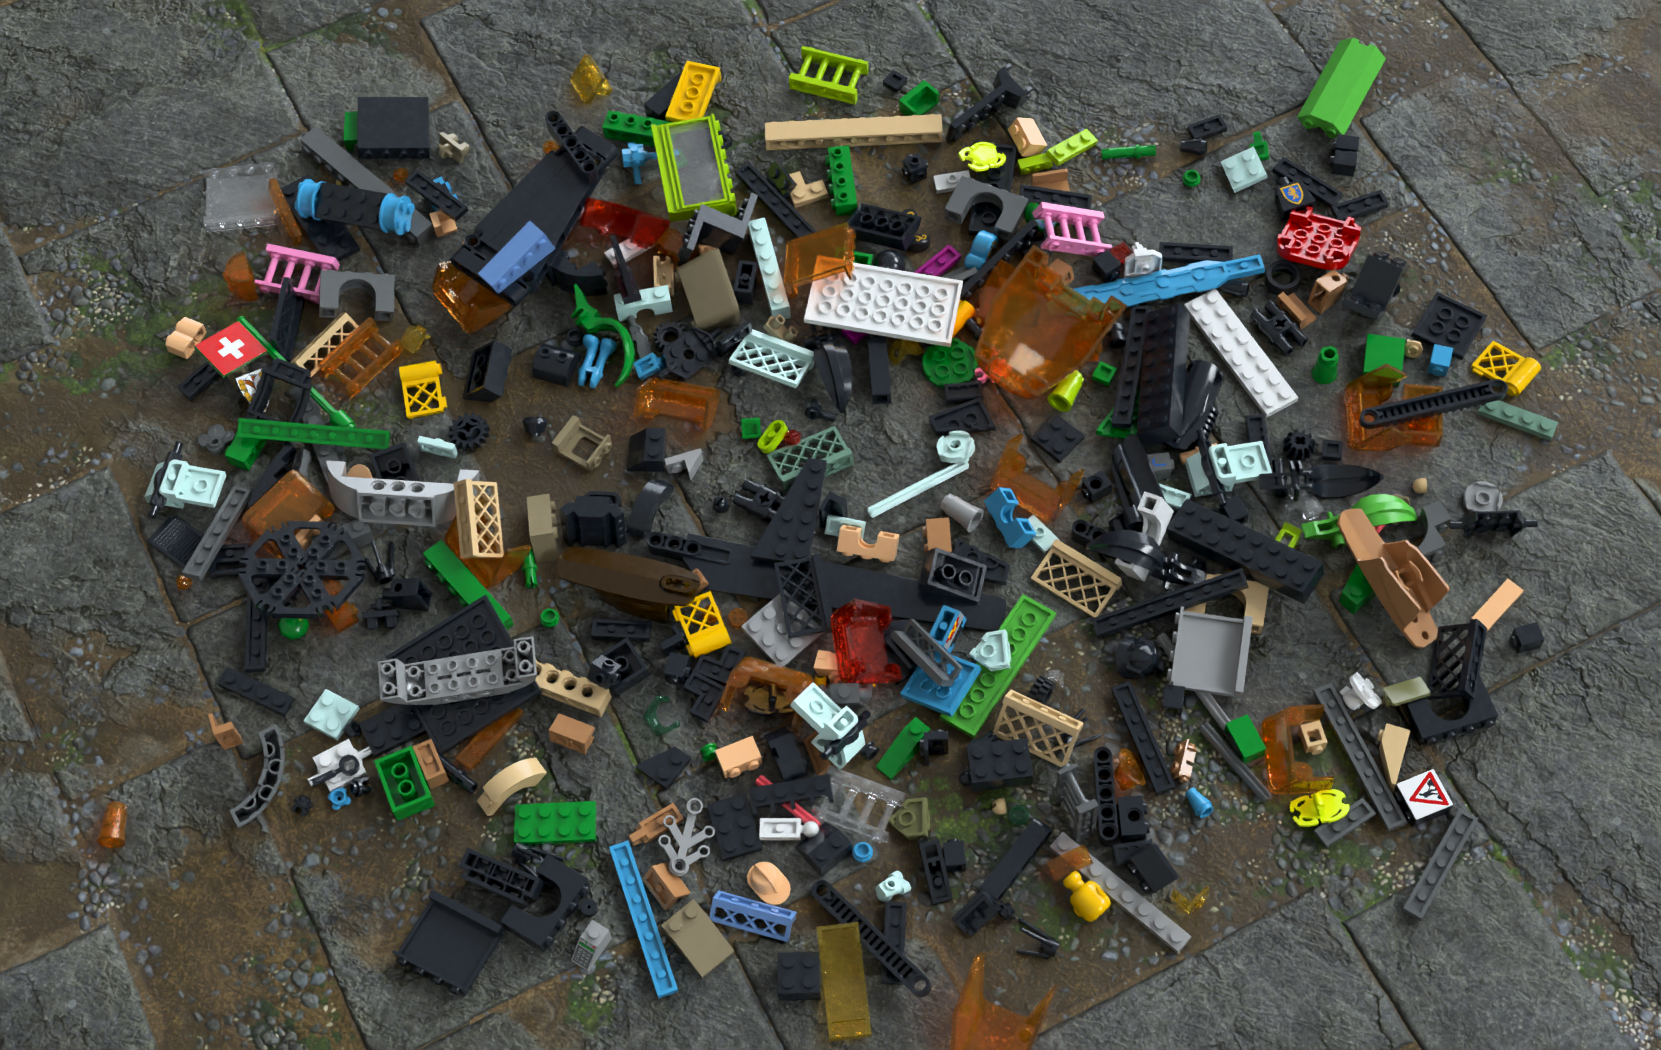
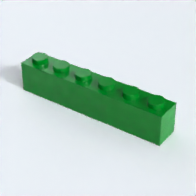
M442 540L423 553L426 567L430 571L433 569L436 572L435 576L441 583L445 582L448 585L447 590L452 596L456 595L459 598L458 602L463 608L482 596L487 595L506 629L508 630L514 625L511 616Z

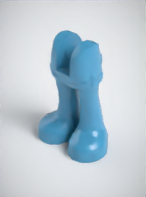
M587 334L583 337V345L587 351L584 362L578 370V385L584 386L589 374L592 375L590 388L595 389L603 376L604 365L609 355L615 352L617 343L611 339L604 338L600 344L597 337ZM600 347V353L595 367H592L595 355Z

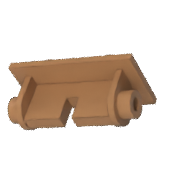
M1189 739L1176 745L1174 749L1175 759L1170 767L1172 779L1179 778L1181 783H1187L1190 780L1193 766L1186 764V762L1194 763L1197 750L1194 744L1188 743Z

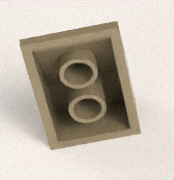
M694 899L661 925L666 937L702 978L734 953L733 948Z

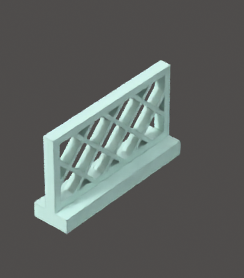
M752 329V333L742 340L730 357L729 364L797 388L807 371L813 368L815 358L814 352ZM747 346V347H750V348H752V349H750V350H745L744 347ZM761 352L766 353V354H769V355H767V356H762ZM757 354L758 358L750 359L748 355ZM745 356L746 360L739 361L736 359L737 357ZM778 359L785 360V362L779 363ZM774 360L775 364L767 365L765 361ZM760 362L763 365L761 367L753 366V364ZM794 365H798V366H801V367H803V368H798V369H796V367H795ZM791 366L792 370L783 371L782 367ZM778 369L780 373H772L770 370ZM795 375L796 379L793 381L786 376Z

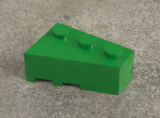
M1358 563L1345 585L1339 603L1353 615L1376 595Z

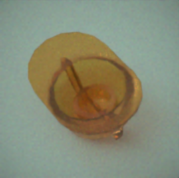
M1126 748L1119 751V764L1114 771V776L1118 781L1120 789L1125 791L1127 789H1134L1138 785L1144 786L1146 781L1141 761L1132 751Z

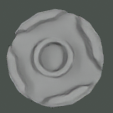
M1478 481L1466 488L1463 495V505L1468 512L1499 511L1503 503L1502 494L1496 489L1497 487L1494 484Z

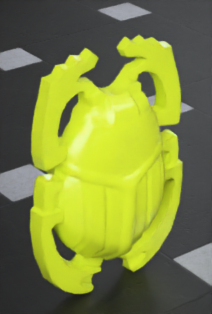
M988 142L975 143L958 153L962 161H965V159L971 161L972 164L967 166L976 172L1000 167L1006 160L1005 154L997 153V146Z
M1335 789L1322 790L1311 794L1312 798L1310 799L1309 795L1299 797L1291 801L1289 807L1290 812L1293 813L1295 808L1301 813L1299 819L1296 816L1293 817V820L1300 827L1316 826L1319 824L1318 820L1321 823L1335 822L1344 818L1349 812V804L1342 803V799L1346 798V795ZM1304 802L1300 807H1297L1299 803Z

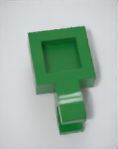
M1260 131L1253 132L1254 143L1249 144V148L1254 146L1260 161L1270 160L1267 141H1263Z

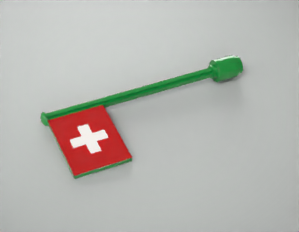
M245 316L238 317L236 323L194 346L201 356L223 378L266 353L274 360L279 358L286 361L245 319ZM312 387L310 397L330 416L329 423L332 426L357 428L355 422L343 410H335Z

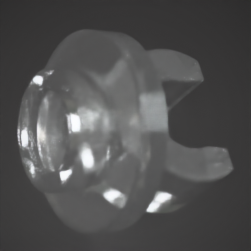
M1060 669L1048 671V675H1045V677L1053 682L1059 681V686L1061 688L1064 687V682L1060 678L1065 676L1064 673H1060Z

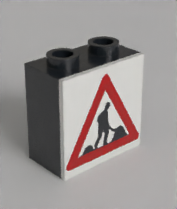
M1434 769L1398 783L1393 792L1397 804L1401 805L1403 815L1412 827L1449 813L1453 806Z

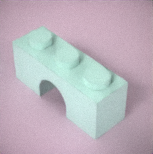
M668 285L639 290L642 300L625 305L620 294L614 295L619 322L627 320L629 316H634L636 319L637 312L642 309H652L655 315L673 312Z

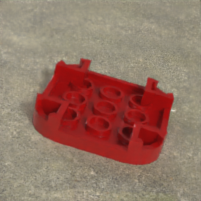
M1306 207V210L1297 212L1293 210L1282 233L1278 234L1277 253L1284 259L1325 270L1344 268L1350 261L1360 239L1361 227L1354 223L1355 219L1348 216L1346 221L1314 214L1312 213L1313 207Z

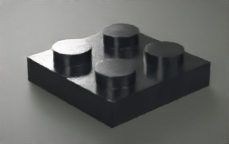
M1055 413L1031 437V442L1058 463H1061L1084 439V434Z

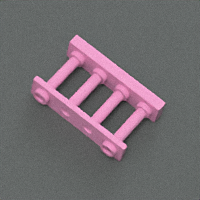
M1041 202L1032 212L1034 219L1044 220L1048 237L1040 245L1041 249L1096 257L1106 250L1110 251L1112 248L1111 245L1103 244L1100 240L1097 226L1104 219L1103 212ZM1052 221L1060 224L1063 237L1055 236ZM1067 224L1075 225L1078 239L1070 238ZM1083 226L1090 228L1093 242L1086 241Z
M267 244L266 252L269 254L271 261L264 281L255 279L254 283L263 293L273 292L280 294L282 282L281 285L271 283L278 261L286 260L288 262L283 277H289V279L292 276L295 265L301 263L305 267L298 288L293 287L297 297H304V299L310 300L312 303L319 304L320 276L315 291L305 290L312 268L315 266L320 267L324 271H338L340 264L335 257Z

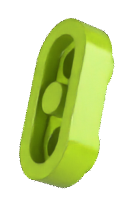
M773 421L759 439L758 447L763 453L773 452L786 435L788 428L784 421Z

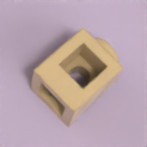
M1320 720L1300 725L1298 735L1301 738L1305 752H1311L1312 755L1322 753L1323 749L1326 748L1327 739Z

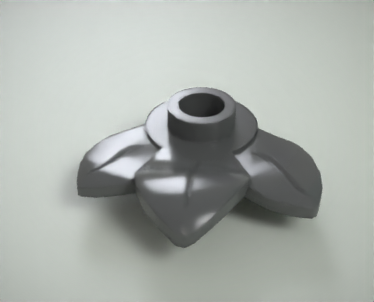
M215 424L209 428L208 434L198 436V442L201 447H206L209 452L218 455L225 450V445L234 439L235 432H225L222 425Z

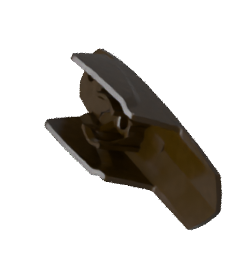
M571 547L557 558V573L560 579L594 589L607 604L614 606L618 611L662 624L667 622V605L686 607L694 601L701 584L698 574L684 568L622 553Z

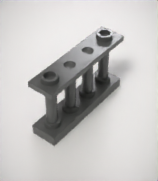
M1077 763L1072 765L1066 764L1057 771L1055 791L1056 805L1064 802L1074 821L1072 836L1076 843L1095 834L1099 806L1095 799L1089 801L1082 793L1077 783Z

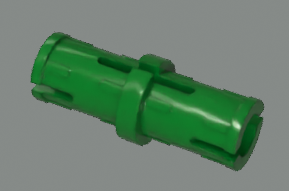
M526 548L521 551L525 587L531 588L532 581V588L538 586L536 578L537 565L534 562L533 549L529 548L527 555Z

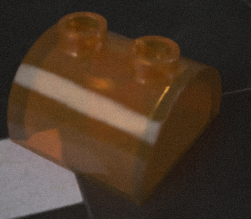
M239 252L227 261L225 271L223 272L224 280L228 284L229 291H235L241 300L248 302L257 301L259 298L256 284L254 283L253 270L245 252Z

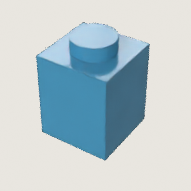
M1434 344L1427 372L1436 376H1446L1453 348Z

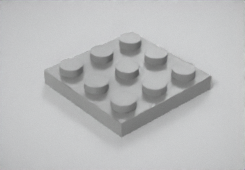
M784 589L783 592L790 596L788 592ZM780 594L741 626L744 633L779 667L780 671L823 634L818 633L788 639ZM790 602L787 606V611L795 615L800 607ZM803 609L797 616V618L805 623L810 617ZM813 619L808 624L814 629L820 628ZM794 620L790 625L791 632L800 631L803 625Z

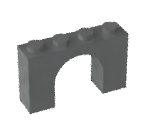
M962 176L945 207V219L961 225L972 206L981 202L993 203L1002 211L995 225V235L999 239L1009 241L1015 236L1025 217L1024 212L1029 199L1004 189H998L990 184H984L973 178Z
M321 270L319 317L337 318L340 295L349 289H361L369 293L374 300V321L393 322L395 275Z

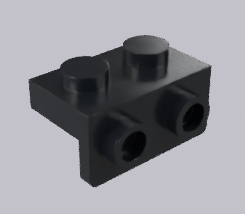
M936 729L932 732H924V739H920V759H924L925 765H929V755L948 754V731Z

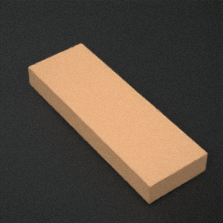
M1507 579L1471 619H1478L1487 627L1488 632L1520 597L1524 590Z

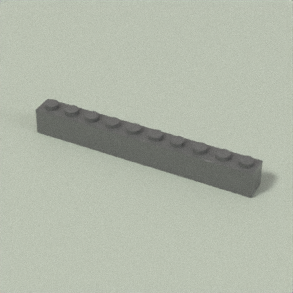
M316 126L300 138L301 148L304 153L310 154L317 164H322L329 174L333 173L341 184L345 183L347 187L387 194L393 193L396 197H400ZM414 209L410 231L406 232L405 235L411 243L415 242L421 247L436 233L433 224Z

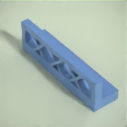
M718 891L713 897L709 918L716 923L788 942L797 912ZM716 907L723 908L728 915L724 918L715 916ZM737 913L744 914L747 921L744 923L738 922L734 915ZM758 918L763 919L767 926L763 929L759 928L754 920ZM777 924L785 925V935L777 933L773 926Z

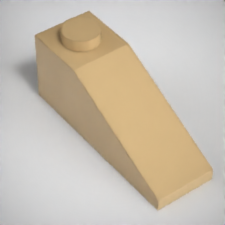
M1386 723L1384 730L1380 729L1377 741H1380L1379 753L1386 782L1390 791L1393 792L1410 730Z

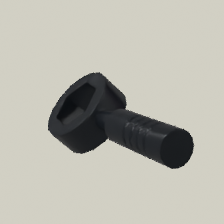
M345 755L339 761V768L330 770L311 781L314 787L336 777L341 772L346 776H353L359 771L360 763L355 756ZM354 761V769L348 771L344 769L345 762Z

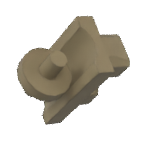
M444 132L440 133V142L438 144L439 156L442 158L450 157L459 164L463 163L464 156L469 153V145L465 142L458 144V138L454 133L449 135Z
M780 314L775 317L771 315L763 326L767 331L766 333L792 344L798 330L792 326L787 329L783 325L785 319Z

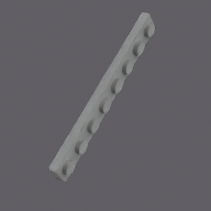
M1064 832L1050 845L1049 849L1079 872L1086 880L1094 881L1100 885V888L1113 902L1178 954L1189 942L1191 936Z

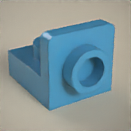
M653 353L634 362L638 377L641 380L660 372L665 367L662 358L657 357Z

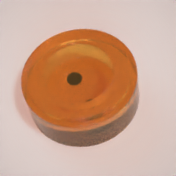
M741 608L733 609L728 615L729 623L734 628H741L748 621L747 612Z

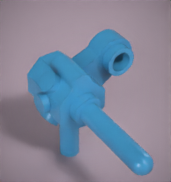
M635 142L628 143V149H622L624 168L633 167L634 184H642L640 166H645V162H648L650 159H657L656 152L647 153V151L643 150V144H635ZM673 150L674 156L678 157L679 151Z

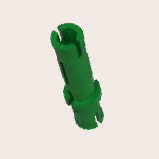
M1135 144V146L1101 148L1102 160L1128 157L1140 159V157L1156 156L1155 144L1145 146Z

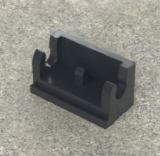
M980 891L952 917V920L955 921L965 934L968 933L970 936H973L1002 908L988 891Z

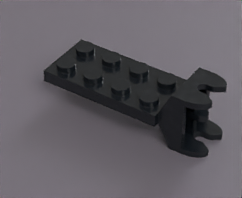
M1011 63L997 72L993 82L994 91L950 123L945 136V140L949 144L954 140L958 141L967 130L971 131L980 120L983 122L988 118L989 113L999 110L1002 104L1017 109L1031 97L1030 93L1034 88L1030 86L1025 90L1022 89L1018 82L1010 75L1009 70L1013 67Z

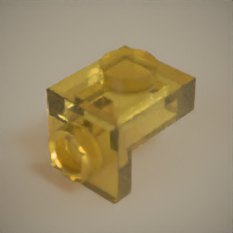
M409 325L399 345L416 354L424 338L430 339L431 335L426 333L427 329L420 325Z

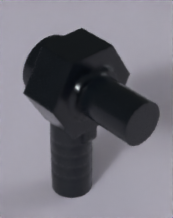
M813 398L811 403H807L805 415L809 419L813 420L820 417L835 421L836 414L821 410L822 407L818 404V399Z

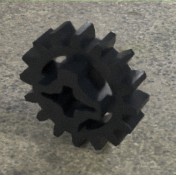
M465 412L464 417L458 415L457 421L452 420L453 426H449L450 432L448 434L451 442L456 444L457 449L463 447L464 451L468 448L474 451L475 446L480 449V443H487L485 438H489L488 431L490 429L486 419H482L480 414L476 417L475 413L472 412L471 416H468L467 412Z

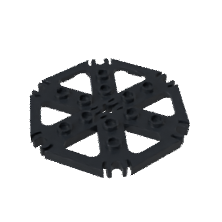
M286 521V524L281 522V529L277 530L274 526H271V533L268 528L240 558V567H245L244 569H238L241 583L256 610L259 608V612H262L268 608L267 616H272V618L319 619L317 612L323 618L324 610H329L333 614V606L338 611L365 578L364 571H359L366 570L365 560L347 530L344 531L343 527L339 531H335L337 529L336 524H331V522ZM297 529H317L321 532L305 551H303L294 535V531ZM272 540L284 559L257 558L255 554L267 541ZM342 542L346 544L352 554V558L349 560H325L338 544ZM252 578L279 579L265 594H259L251 581ZM321 580H349V582L337 595L332 596L328 594ZM299 588L302 589L310 603L305 608L284 607L286 602Z

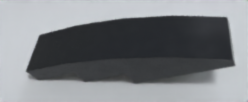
M288 442L275 456L257 483L248 503L253 514L256 515L260 505L269 502L282 490L279 483L290 473L288 465L293 461L297 452L291 443Z

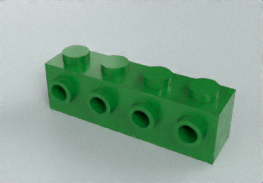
M608 111L602 128L604 138L655 147L651 125L655 124L657 126L673 122L658 120L652 117H641L635 114H625L619 111ZM677 134L670 135L672 146L675 142Z
M849 145L828 147V155H825L826 166L830 165V169H827L828 180H832V184H829L830 195H834V198L831 199L832 209L836 210V216L851 215L857 209V200Z

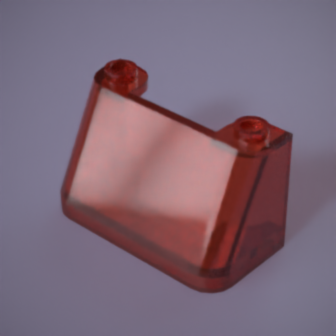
M853 599L833 612L831 628L838 674L842 683L884 684L895 683L902 679L899 665L895 663L888 664L883 630L888 628L892 622L890 606Z

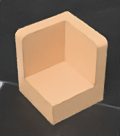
M442 211L430 213L437 238L457 231L455 221Z

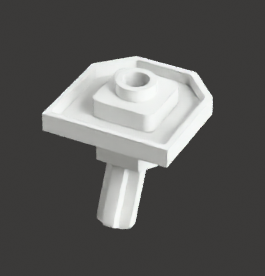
M1135 242V245L1132 246L1133 253L1125 258L1124 278L1152 274L1154 271L1161 270L1162 254L1155 250H1147L1139 242Z

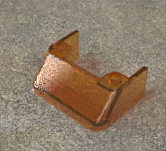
M1384 364L1346 385L1344 389L1347 444L1349 448L1355 451H1390L1413 440L1412 436L1393 427L1385 430L1384 427L1365 429L1359 424L1361 412L1366 408L1379 406L1387 401L1393 393L1392 384L1406 378L1407 373ZM1370 415L1364 417L1367 422L1374 421V418Z
M649 378L636 390L633 417L637 418L644 414V417L654 418L655 415L660 413L694 420L698 427L706 431L713 425L721 391L672 380Z
M1020 433L1008 440L990 481V488L993 492L998 487L1011 488L1019 502L1017 507L1031 515L1034 514L1045 523H1051L1058 518L1074 496L1085 470L1080 469L1071 475L1068 481H1061L1055 489L1024 472L1027 464L1026 458L1017 452L1023 435Z
M480 496L478 501L484 506L486 501ZM474 505L475 514L477 515L480 510ZM482 515L480 520L485 525L488 522V520L484 515ZM455 516L445 535V543L485 589L493 588L517 571L531 549L530 545L507 549L502 558L461 559L457 516ZM476 523L477 533L479 534L482 529ZM484 533V535L482 536V539H483V540L485 541V543L487 544L490 539H489V537ZM478 542L479 553H481L484 548ZM493 543L490 549L497 553L496 546Z
M748 656L741 659L731 671L720 704L723 710L728 712L736 688L745 687L749 679L770 685L774 684L777 687L787 689L785 696L790 704L812 683L815 684L810 674ZM795 712L792 721L795 733H799L804 719L797 712Z
M1324 704L1290 706L1266 717L1262 721L1261 734L1262 741L1266 747L1264 758L1267 783L1272 793H1317L1322 790H1331L1334 776L1313 777L1310 765L1304 762L1295 763L1290 726L1301 725L1304 721H1321L1325 709Z

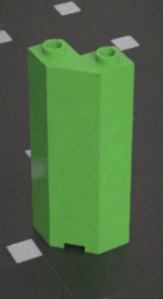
M1356 38L1339 41L1297 116L1306 129L1321 127L1331 139L1336 138L1338 134H1345L1386 59L1376 46L1371 44L1369 46L1363 45Z

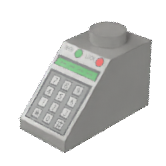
M592 920L580 936L571 961L589 972L612 939L610 931Z

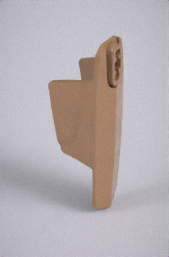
M1362 509L1342 511L1338 517L1337 526L1380 602L1403 635L1415 648L1422 649L1437 638L1438 629L1429 611L1445 597L1450 590L1449 586L1419 549L1408 540L1384 543Z

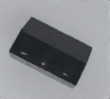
M493 340L473 351L463 399L492 402L503 396L505 380L508 377V366L512 359V349Z

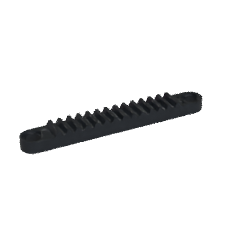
M1494 379L1366 408L1360 414L1359 424L1365 429L1389 427L1390 425L1396 426L1398 423L1404 424L1406 421L1411 422L1414 419L1418 421L1420 418L1425 419L1436 414L1440 416L1442 413L1447 414L1458 409L1462 411L1464 408L1469 409L1472 406L1475 408L1480 404L1484 406L1486 403L1503 399L1506 396L1508 385L1503 380ZM1498 386L1503 392L1496 393L1492 388ZM1370 415L1374 418V421L1367 422L1364 417Z
M818 880L812 885L811 893L813 897L905 987L917 997H925L930 993L932 985L927 976L829 882ZM820 887H827V893L825 895H817V891ZM920 980L925 981V988L917 991L915 984Z

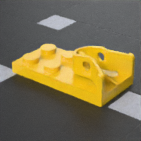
M686 61L666 113V120L679 122L704 117L715 85L721 82L720 67Z

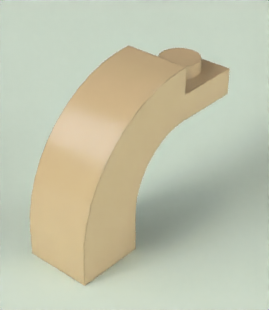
M537 758L516 762L499 772L483 787L484 793L477 802L486 815L491 816L510 795L522 788L536 786L547 772Z

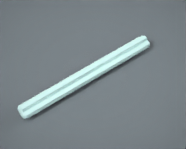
M968 462L964 464L953 463L868 507V513L874 518L969 468Z

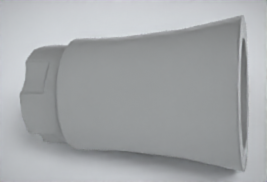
M952 494L945 496L940 506V509L945 514L953 518L968 532L974 531L984 516L983 509L975 507Z

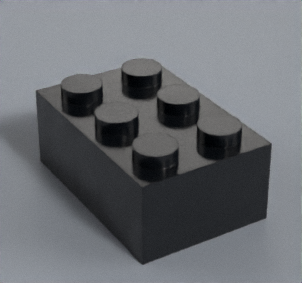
M1027 738L967 745L966 756L972 792L1033 784V770Z

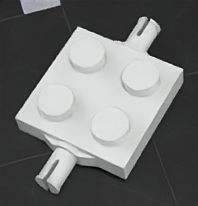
M347 739L313 757L317 765L318 774L308 778V781L312 786V779L330 770L339 768V761L342 757L353 755L360 763V769L355 775L346 776L341 772L336 777L324 782L330 792L350 784L354 777L361 778L367 775L362 759L373 753L369 746L358 752L353 748L350 740ZM352 760L345 762L344 769L347 771L354 769L355 762Z

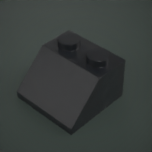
M645 428L630 436L627 471L665 472L668 440L665 428Z
M828 822L819 827V832L815 836L807 837L795 847L821 877L850 855L853 850L852 843L838 828Z
M1156 843L1143 846L1125 860L1128 864L1126 866L1128 871L1140 881L1139 886L1145 893H1156L1179 878V875Z

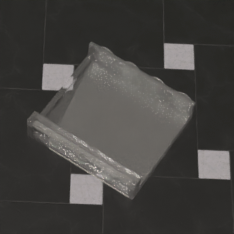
M274 162L204 170L207 178L206 216H203V223L207 232L278 225V171Z

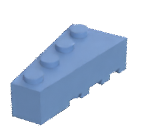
M529 221L478 274L499 294L556 248L547 236Z

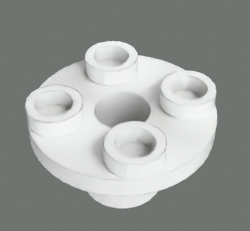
M1358 672L1350 676L1349 679L1353 688L1343 695V700L1350 709H1359L1364 703L1368 707L1376 709L1382 704L1380 697L1373 692L1374 686L1368 678L1364 680Z

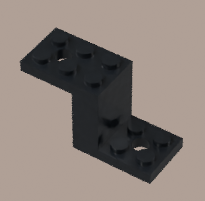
M751 192L748 199L744 198L741 207L739 206L735 216L737 219L701 204L698 210L695 209L687 223V232L682 237V247L679 248L676 255L679 258L677 265L681 266L687 262L694 251L697 241L733 255L744 239L758 195Z
M1381 250L1368 254L1353 291L1349 297L1344 299L1342 306L1376 320L1383 317L1401 276L1407 273L1410 267L1406 264L1407 261L1398 257L1392 259L1389 257V253Z

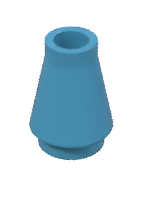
M1191 788L1185 793L1196 816L1205 818L1212 813V802L1195 788Z

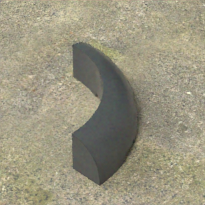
M277 724L258 733L259 741L264 751V767L257 787L242 803L229 811L230 817L238 830L248 825L265 810L280 785L284 771L285 753Z

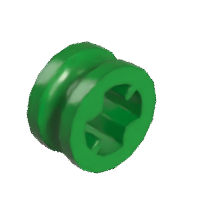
M715 743L707 744L700 749L704 761L716 758L715 750H717V745Z

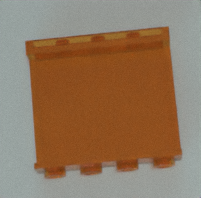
M848 222L787 241L783 285L790 298L798 296V286L842 272H846L849 280H852V272L854 271L853 260H855L853 250L855 249L854 239L856 234L854 229L850 228Z

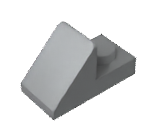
M701 448L665 458L668 474L679 473L687 469L690 481L703 462Z

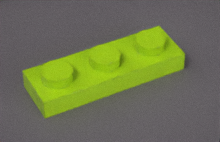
M1085 129L1048 149L1046 155L1059 166L1094 147L1098 140L1088 129Z

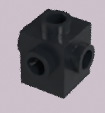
M916 153L903 159L901 170L912 185L927 178L928 163L925 158Z
M601 655L591 663L587 679L607 690L613 684L616 685L620 680L621 674L619 672L621 665Z

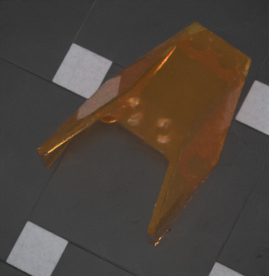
M979 953L974 958L952 1015L950 1050H1032L1059 986L1055 984L1028 1016L1019 1015L984 998L985 953Z

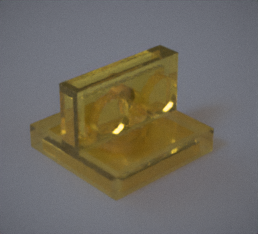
M585 54L569 81L584 104H591L596 94L610 95L613 89L591 55Z

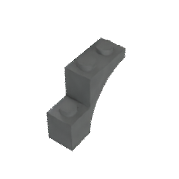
M1440 500L1423 507L1419 516L1424 526L1425 536L1418 549L1427 560L1440 558L1446 547L1440 533L1448 529L1451 517Z

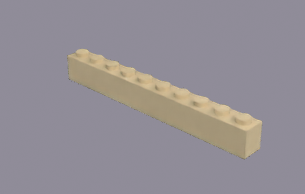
M941 114L769 122L765 123L766 150L942 142Z

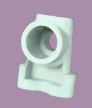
M895 871L889 874L888 879L876 886V895L883 902L890 901L896 894L900 893L903 895L909 892L911 886L908 881L903 879L900 871Z

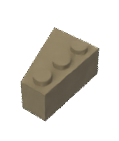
M550 494L527 497L529 534L536 563L555 561L559 557L556 539L559 537L557 527H555L557 525L556 513L553 514V512H556L555 501H551Z

